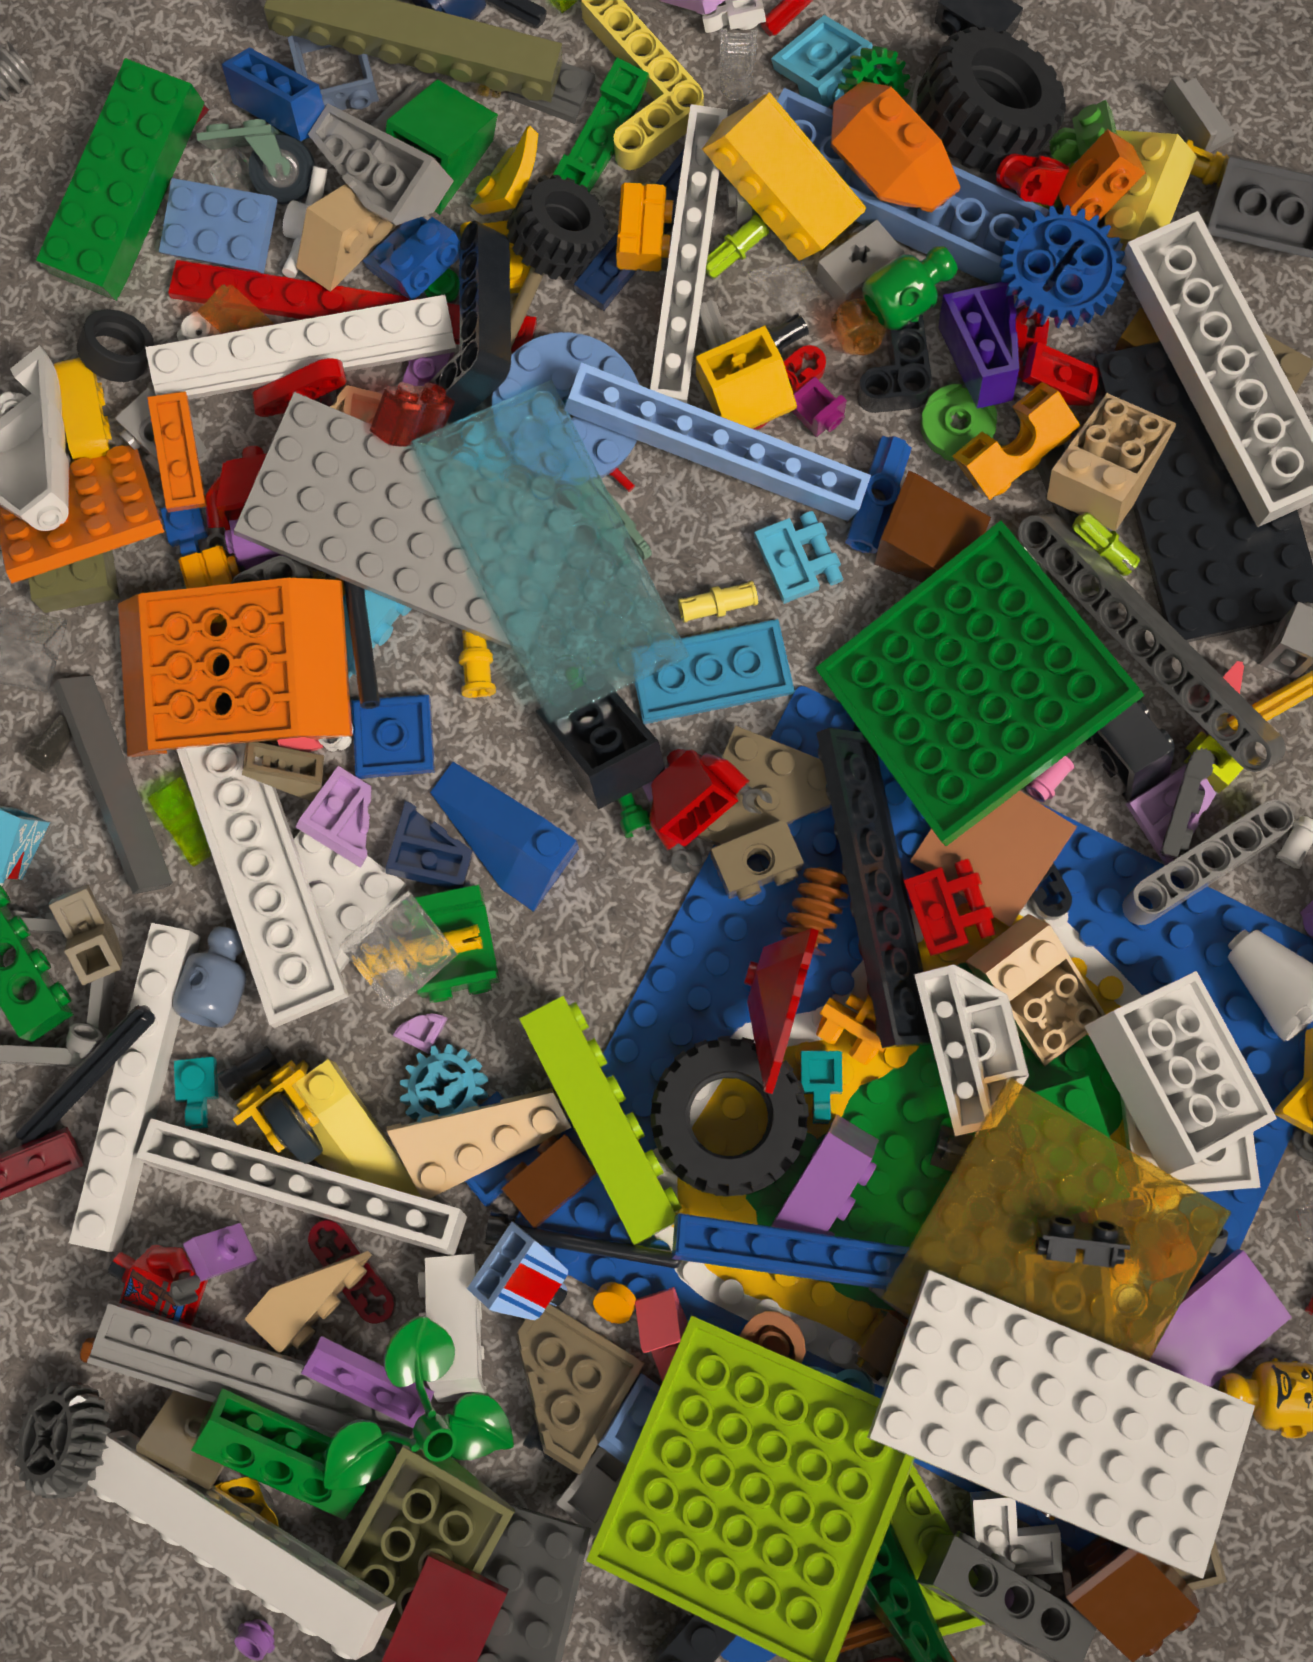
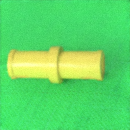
M753 581L724 589L716 586L710 588V592L678 599L679 612L683 623L715 614L719 618L725 616L727 611L758 605L757 591Z

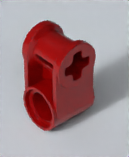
M1015 153L1010 154L1000 163L996 173V181L1004 188L1017 191L1019 198L1026 202H1037L1053 206L1070 168L1064 163L1047 156L1035 157Z

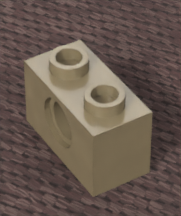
M785 819L711 849V859L728 899L738 896L740 901L758 895L762 892L760 887L775 881L776 886L796 879L798 877L797 871L802 870L804 863ZM760 854L768 859L769 867L764 871L756 872L749 868L747 860L752 855Z

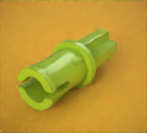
M754 215L733 235L727 234L724 236L725 241L708 255L705 273L712 279L717 278L735 261L745 259V253L769 234L765 223L757 215Z
M1088 512L1079 515L1072 525L1073 531L1108 561L1121 576H1127L1132 572L1122 560L1125 559L1134 569L1138 566L1140 557L1118 539L1119 534L1116 531H1109Z

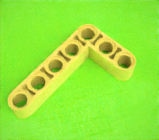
M581 0L582 19L616 58L618 57L648 72L650 76L645 91L654 101L615 130L613 136L617 164L626 170H636L687 133L690 107H683L682 105L704 106L703 90L623 0ZM661 79H669V81H665V82H662V81H659V80H661ZM655 125H664L665 127H663V128H654L653 126H655ZM627 146H636V147H637V148H635V149H630V150L625 149V147H627Z

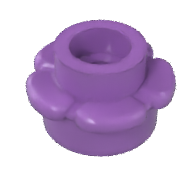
M254 1619L239 1625V1634L234 1642L237 1649L243 1655L252 1660L260 1661L266 1653H271L274 1650V1631L266 1622Z

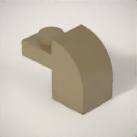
M88 884L50 900L49 907L67 939L64 952L82 986L121 969L122 952L117 935L108 915L103 914Z

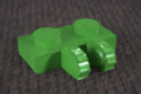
M1106 99L1096 105L1092 104L1082 109L1077 116L1072 118L1074 129L1064 127L1058 130V133H1055L1049 141V148L1053 159L1067 165L1080 159L1107 129L1117 135L1113 113Z

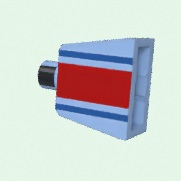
M511 1222L467 1289L491 1311L536 1320L540 1318L548 1304L558 1306L565 1300L567 1287L563 1282L568 1276V1270L514 1222Z

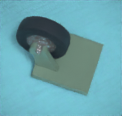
M247 120L243 122V128L229 129L228 124H212L206 126L207 132L196 133L197 141L211 150L251 146L254 149L249 160L251 182L259 194L269 195L278 199L277 204H289L292 200L300 201L308 194L313 166H316L311 152L299 140L281 134L271 124L266 125L265 120Z

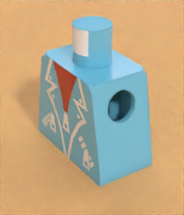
M0 806L1 886H3L5 879H23L50 822L17 808Z

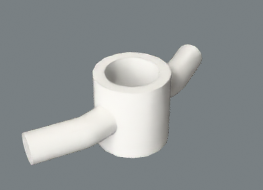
M313 166L306 202L301 203L292 200L285 211L283 234L285 237L294 239L292 249L282 269V273L288 278H295L299 271L296 268L306 209L323 198L328 169Z

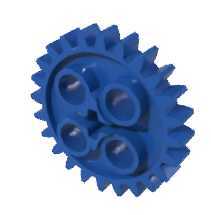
M1069 205L1065 206L1063 213L1058 215L1054 206H1050L1046 217L1039 210H1035L1032 222L1024 217L1021 220L1019 229H1012L1009 236L1010 241L1005 242L1002 253L1005 255H1002L999 267L1005 270H1003L1000 281L1010 283L1005 292L1006 296L1018 295L1014 304L1015 308L1025 304L1029 307L1026 314L1027 318H1030L1037 312L1041 314V325H1044L1047 319L1051 317L1054 318L1056 328L1060 327L1063 319H1068L1069 324L1073 328L1076 327L1080 316L1088 324L1091 322L1094 312L1102 316L1107 308V304L1112 305L1118 295L1116 292L1120 291L1124 280L1121 278L1127 269V266L1120 264L1125 256V251L1115 250L1120 242L1119 237L1108 239L1107 235L1111 229L1110 225L1100 229L1096 226L1099 220L1098 215L1088 221L1085 219V209L1083 208L1078 212L1077 216L1071 215ZM1050 239H1058L1064 245L1054 244ZM1081 242L1082 245L1074 253L1070 264L1063 268L1052 288L1048 292L1044 291L1043 288L1050 282L1055 270L1063 264L1074 244ZM1082 259H1089L1096 266L1087 265ZM1036 267L1043 272V274L1033 273L1029 268ZM1061 288H1069L1075 295L1066 294Z

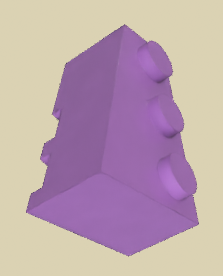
M836 1114L828 1132L816 1148L811 1160L770 1227L834 1236L835 1234L829 1231L836 1218L844 1221L856 1201V1199L850 1196L857 1183L865 1186L877 1166L871 1160L878 1139Z

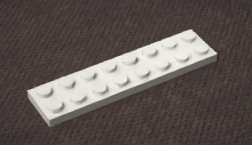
M245 743L176 749L269 1025L276 1028L349 997L276 788L242 775ZM255 756V765L262 766L263 759Z

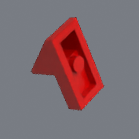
M1040 342L1029 346L1022 378L1023 382L1035 387L1041 382L1059 391L1067 405L1090 406L1094 404L1099 380L1097 367Z

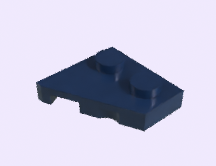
M405 801L386 864V874L452 890L464 888L472 859V850L458 839L451 838L447 831L435 821L431 823L416 811V806L411 802Z

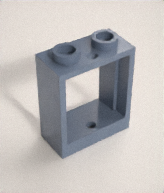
M296 36L287 37L296 73L308 78L303 53L332 47L331 45L320 46L308 39ZM367 54L358 55L364 79L320 90L324 107L329 103L340 110L349 108L363 109L371 103L379 101Z

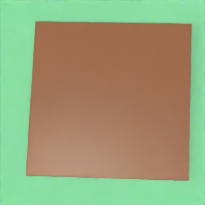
M1019 791L948 846H945L931 829L910 862L925 872L942 867L949 882L959 878L954 863L970 859L974 873L978 872L982 885L979 887L986 907L991 906L994 917L1011 927L1077 826ZM964 891L958 892L960 895L966 898Z

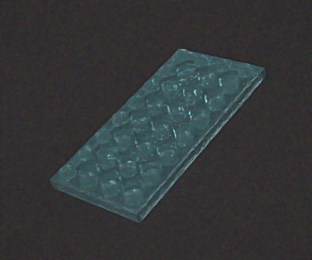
M552 380L412 441L411 446L549 723L688 658L689 654L568 411L565 410V405Z

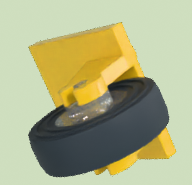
M291 1060L272 1074L273 1077L270 1079L272 1084L264 1090L258 1084L239 1099L240 1101L236 1104L239 1109L233 1120L238 1126L252 1116L278 1153L284 1148H288L297 1159L307 1164L323 1151L322 1145L313 1131V1126L319 1123L320 1120L295 1084L306 1075L309 1066L305 1060L297 1065ZM285 1090L295 1105L280 1092Z

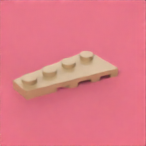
M550 1088L500 1100V1103L483 1107L478 1105L472 1106L453 1114L440 1117L434 1115L421 1118V1121L401 1125L399 1123L387 1126V1133L421 1198L430 1199L546 1141L554 1134L557 1135L571 1128L553 1089Z

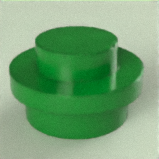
M447 269L424 291L426 297L445 295L447 303L455 300L460 292V281L457 274Z

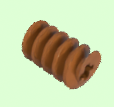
M823 867L805 869L803 876L809 883H801L797 889L804 898H794L792 902L793 908L799 913H788L786 920L792 927L782 928L780 935L785 939L810 928L817 929L819 933L813 954L826 956L817 946L818 944H831L832 939L825 935L823 930L837 928V924L828 917L829 914H842L843 910L834 901L835 899H848L849 895L840 889L841 884L848 885L844 874Z

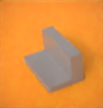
M1179 75L1171 78L1162 101L1188 139L1193 141V145L1212 152L1231 142L1235 136L1234 132L1196 77L1186 83L1183 82Z

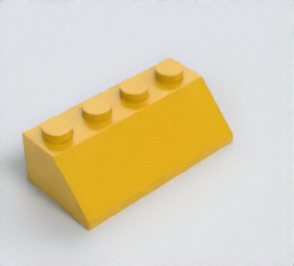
M770 92L723 119L702 148L713 164L724 174L739 194L751 205L764 223L771 228L798 261L823 250L866 210V206Z

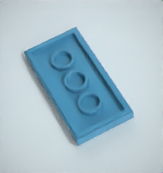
M778 619L628 649L644 724L792 695L795 692Z

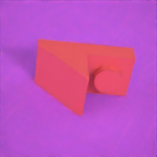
M674 1287L638 1298L635 1301L642 1352L647 1353L651 1351L662 1381L666 1376L688 1324Z

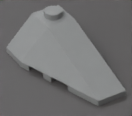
M329 103L308 133L309 137L339 172L365 208L395 226L433 213L454 182L433 157Z

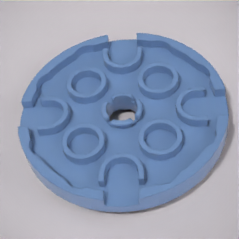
M570 332L552 333L540 336L522 345L511 355V368L506 380L492 394L491 415L497 439L505 453L527 474L556 485L574 486L577 483L604 478L627 459L637 442L636 439L579 417H563L557 410L558 403L568 400L581 362L639 385L631 367L620 354L607 344L587 335Z

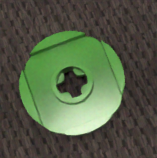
M962 384L947 385L929 397L921 416V433L932 451L948 461H955L952 455L980 432H984L991 438L994 437L997 411L995 405L977 409L968 389L962 388ZM956 415L959 419L965 417L968 420L965 424V429L953 428L951 426V416Z

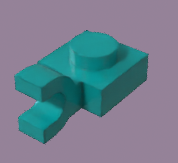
M801 1051V1083L805 1091L804 1094H813V1124H829L831 1120L830 1094H842V1051Z
M215 1057L174 1061L175 1101L179 1103L187 1102L185 1126H191V1129L208 1128L207 1100L219 1098L217 1059Z

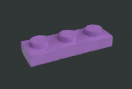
M322 1336L301 1371V1374L414 1428L417 1419L425 1412L415 1383L406 1387H396L391 1383L384 1367L379 1363L371 1361ZM424 1387L431 1402L434 1391Z

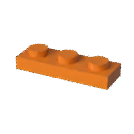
M186 391L147 397L165 505L168 513L207 507Z

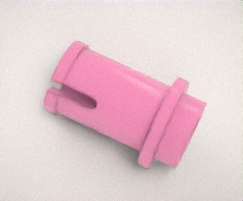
M1064 756L1026 786L1027 792L1039 802L1052 799L1055 796V788L1074 769V764L1068 757Z

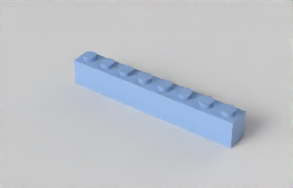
M582 362L564 412L846 521H849L859 511L871 475Z

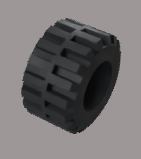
M544 175L540 176L537 181L533 179L525 188L516 207L512 211L506 228L509 230L507 234L508 241L514 244L512 250L516 255H520L523 258L521 262L527 267L530 265L535 268L534 272L540 275L543 273L547 274L550 279L557 280L560 276L563 280H571L573 276L576 278L581 276L592 263L609 234L607 231L610 227L609 220L605 218L607 212L603 206L598 204L600 200L596 195H591L587 191V187L582 184L579 186L575 183V180L568 177L565 180L560 175H552L551 178Z

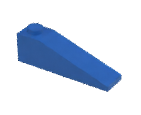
M455 762L451 763L430 792L499 887L533 912L579 850L576 839Z

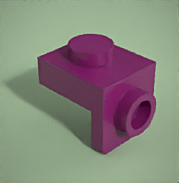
M816 377L793 394L797 409L792 412L816 438L825 430L831 432L836 429L845 418L847 400L842 395L835 398Z

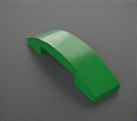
M618 57L616 58L599 89L601 93L599 101L568 156L563 155L553 175H560L565 180L567 177L571 178L579 186L582 184L587 187V191L590 193L615 153L613 137L615 130L633 117L638 108L650 77L648 72Z

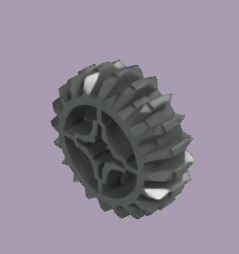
M78 1381L51 1382L47 1388L39 1390L37 1399L30 1400L29 1412L22 1414L24 1422L21 1430L17 1431L20 1435L19 1443L14 1447V1449L19 1451L15 1466L21 1468L19 1480L25 1481L26 1490L33 1491L35 1495H40L42 1498L65 1499L67 1497H74L77 1492L85 1491L88 1481L96 1479V1467L104 1464L102 1454L104 1449L109 1448L105 1444L106 1435L111 1432V1429L106 1427L110 1413L104 1410L105 1399L99 1397L97 1389H93L89 1385H83L82 1382Z

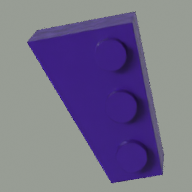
M999 282L943 295L938 328L977 409L1013 401L1019 372L1014 295L1006 296L1005 294L1010 283Z

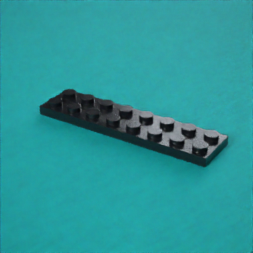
M836 728L816 732L819 743L818 755L824 767L827 782L826 794L832 806L835 820L834 833L840 844L843 859L842 871L848 883L851 897L850 910L857 926L859 936L858 948L864 960L868 979L867 991L872 999L876 1018L875 1030L880 1038L881 1047L894 1048L932 1044L914 975L924 971L878 755L862 732Z

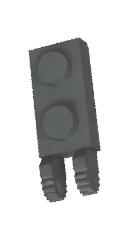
M1207 748L1197 749L1188 759L1189 763L1186 765L1160 850L1162 856L1176 859L1180 851L1185 853L1188 851L1194 831L1187 828L1191 813L1199 814L1205 796V791L1198 790L1200 782L1211 776L1214 768L1212 764H1215L1214 754L1211 753V750L1208 751Z

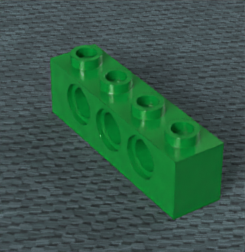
M0 885V1007L18 1037L33 1042L74 1015L68 1006L72 999L65 987L59 981L54 983L47 972L51 968L50 962L39 948L34 950L27 939L31 935L28 926L20 916L12 915L7 906L11 900L7 892ZM15 948L16 958L14 962L5 967L3 963L4 954L9 949ZM35 981L37 985L35 995L31 999L25 1000L23 996L25 986L29 982Z
M223 1388L204 1417L191 1451L343 1520L346 1519L367 1485L345 1490L325 1489L322 1481L327 1447L331 1440L330 1437Z

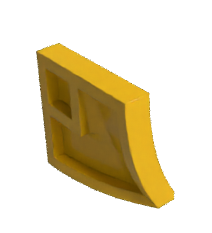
M531 126L526 127L519 143L507 149L491 175L485 177L475 190L477 196L470 205L477 213L486 215L516 207L528 185L536 157L538 133Z

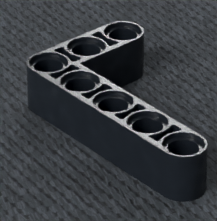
M476 220L471 221L466 226L459 245L460 352L424 386L418 404L420 412L453 426L463 421L506 380L511 368L509 241L506 235Z

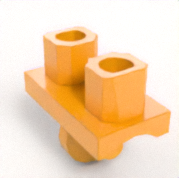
M851 993L845 1004L859 1013L854 1012L830 997L820 1012L823 1017L820 1020L816 1035L826 1042L835 1045L844 1029L858 1038L848 1054L860 1063L867 1065L877 1055L879 1050L884 1052L886 1049L881 1047L880 1038L875 1030V1024L866 1019L868 1017L876 1021L871 997L868 996L866 1001H863Z

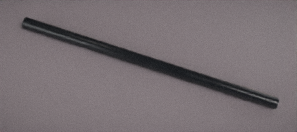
M334 390L319 397V402L329 407L332 406L337 398V391ZM343 580L360 706L364 709H373L380 706L365 591L364 588Z

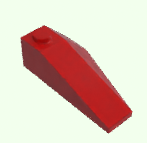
M810 928L763 947L759 963L750 962L744 984L752 986L747 1004L764 1092L773 1094L803 991V985L819 930Z

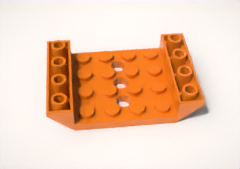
M279 578L140 593L118 603L128 757L167 754V750L269 740L301 737L319 740L352 736L341 580ZM223 615L227 622L226 630L220 636L215 637L210 630L211 622L215 617ZM225 654L229 659V668L226 673L217 676L213 671V662L219 655ZM227 693L232 700V707L228 713L220 715L216 711L215 703L220 695Z

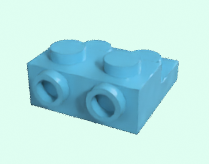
M823 15L773 56L771 60L775 71L798 85L801 96L828 108L844 95V91L838 89V84L845 83L846 81L842 69L852 68L850 57L852 55L861 57V49H872L873 44L826 15Z

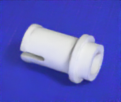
M1300 816L1298 820L1294 821L1293 830L1276 856L1280 861L1296 869H1300L1302 861L1313 844V819L1306 816Z

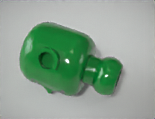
M936 246L930 249L926 258L922 261H919L913 255H900L866 278L862 293L870 311L878 322L886 329L898 330L910 322L919 321L920 315L936 305L938 293L935 285L939 282H947L953 279L958 267L953 256L944 246Z

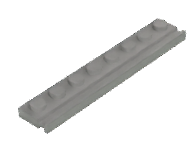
M111 1300L107 1305L93 1348L87 1360L89 1364L210 1402L215 1401L223 1388L330 1438L345 1424L363 1419L374 1421L379 1426L382 1434L392 1431L408 1438L413 1434L412 1427L301 1374L305 1365L304 1361ZM389 1441L394 1446L397 1457L403 1444Z

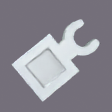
M725 0L726 5L717 6V9L712 13L702 14L705 33L715 32L730 25L731 30L737 28L748 30L756 27L759 23L766 22L762 0Z

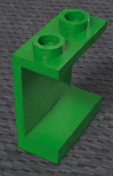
M480 885L401 900L403 916L408 920L411 940L478 924L480 933H478L479 936L477 937L481 936L483 949L470 950L416 963L420 984L416 986L418 995L422 998L429 997L430 1003H437L453 999L452 992L468 989L469 995L492 991L491 984L499 983L500 979L483 890Z

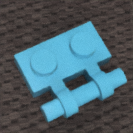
M813 511L800 516L804 528L795 531L790 518L754 532L756 543L783 604L818 591L820 586L816 578L818 574L825 573L831 586L843 581V576L839 570L840 560L836 553L831 552L825 539L827 536L826 529L823 523H818ZM812 544L817 559L809 561L802 545Z

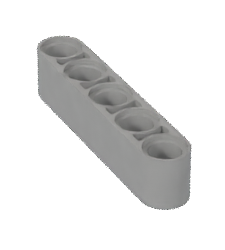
M1272 799L1266 801L1148 876L1124 898L1122 907L1125 917L1137 925L1149 924L1262 852L1280 839L1293 826L1295 817L1292 808L1281 800ZM1264 817L1270 818L1275 823L1276 828L1270 827ZM1233 836L1240 838L1245 843L1246 848L1239 847L1235 843ZM1202 856L1210 858L1215 868H1210L1204 864ZM1170 876L1178 877L1183 882L1184 889L1176 887L1172 883ZM1138 896L1147 897L1151 901L1153 909L1142 906Z

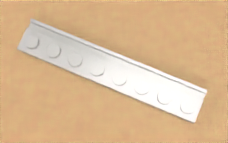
M440 295L145 347L155 395L186 391L188 399L265 386L321 359L334 358L341 360L346 372L456 352V345L446 296Z

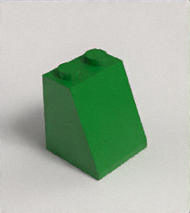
M438 79L387 120L385 133L433 157L454 180L434 211L440 215L493 142L498 114Z

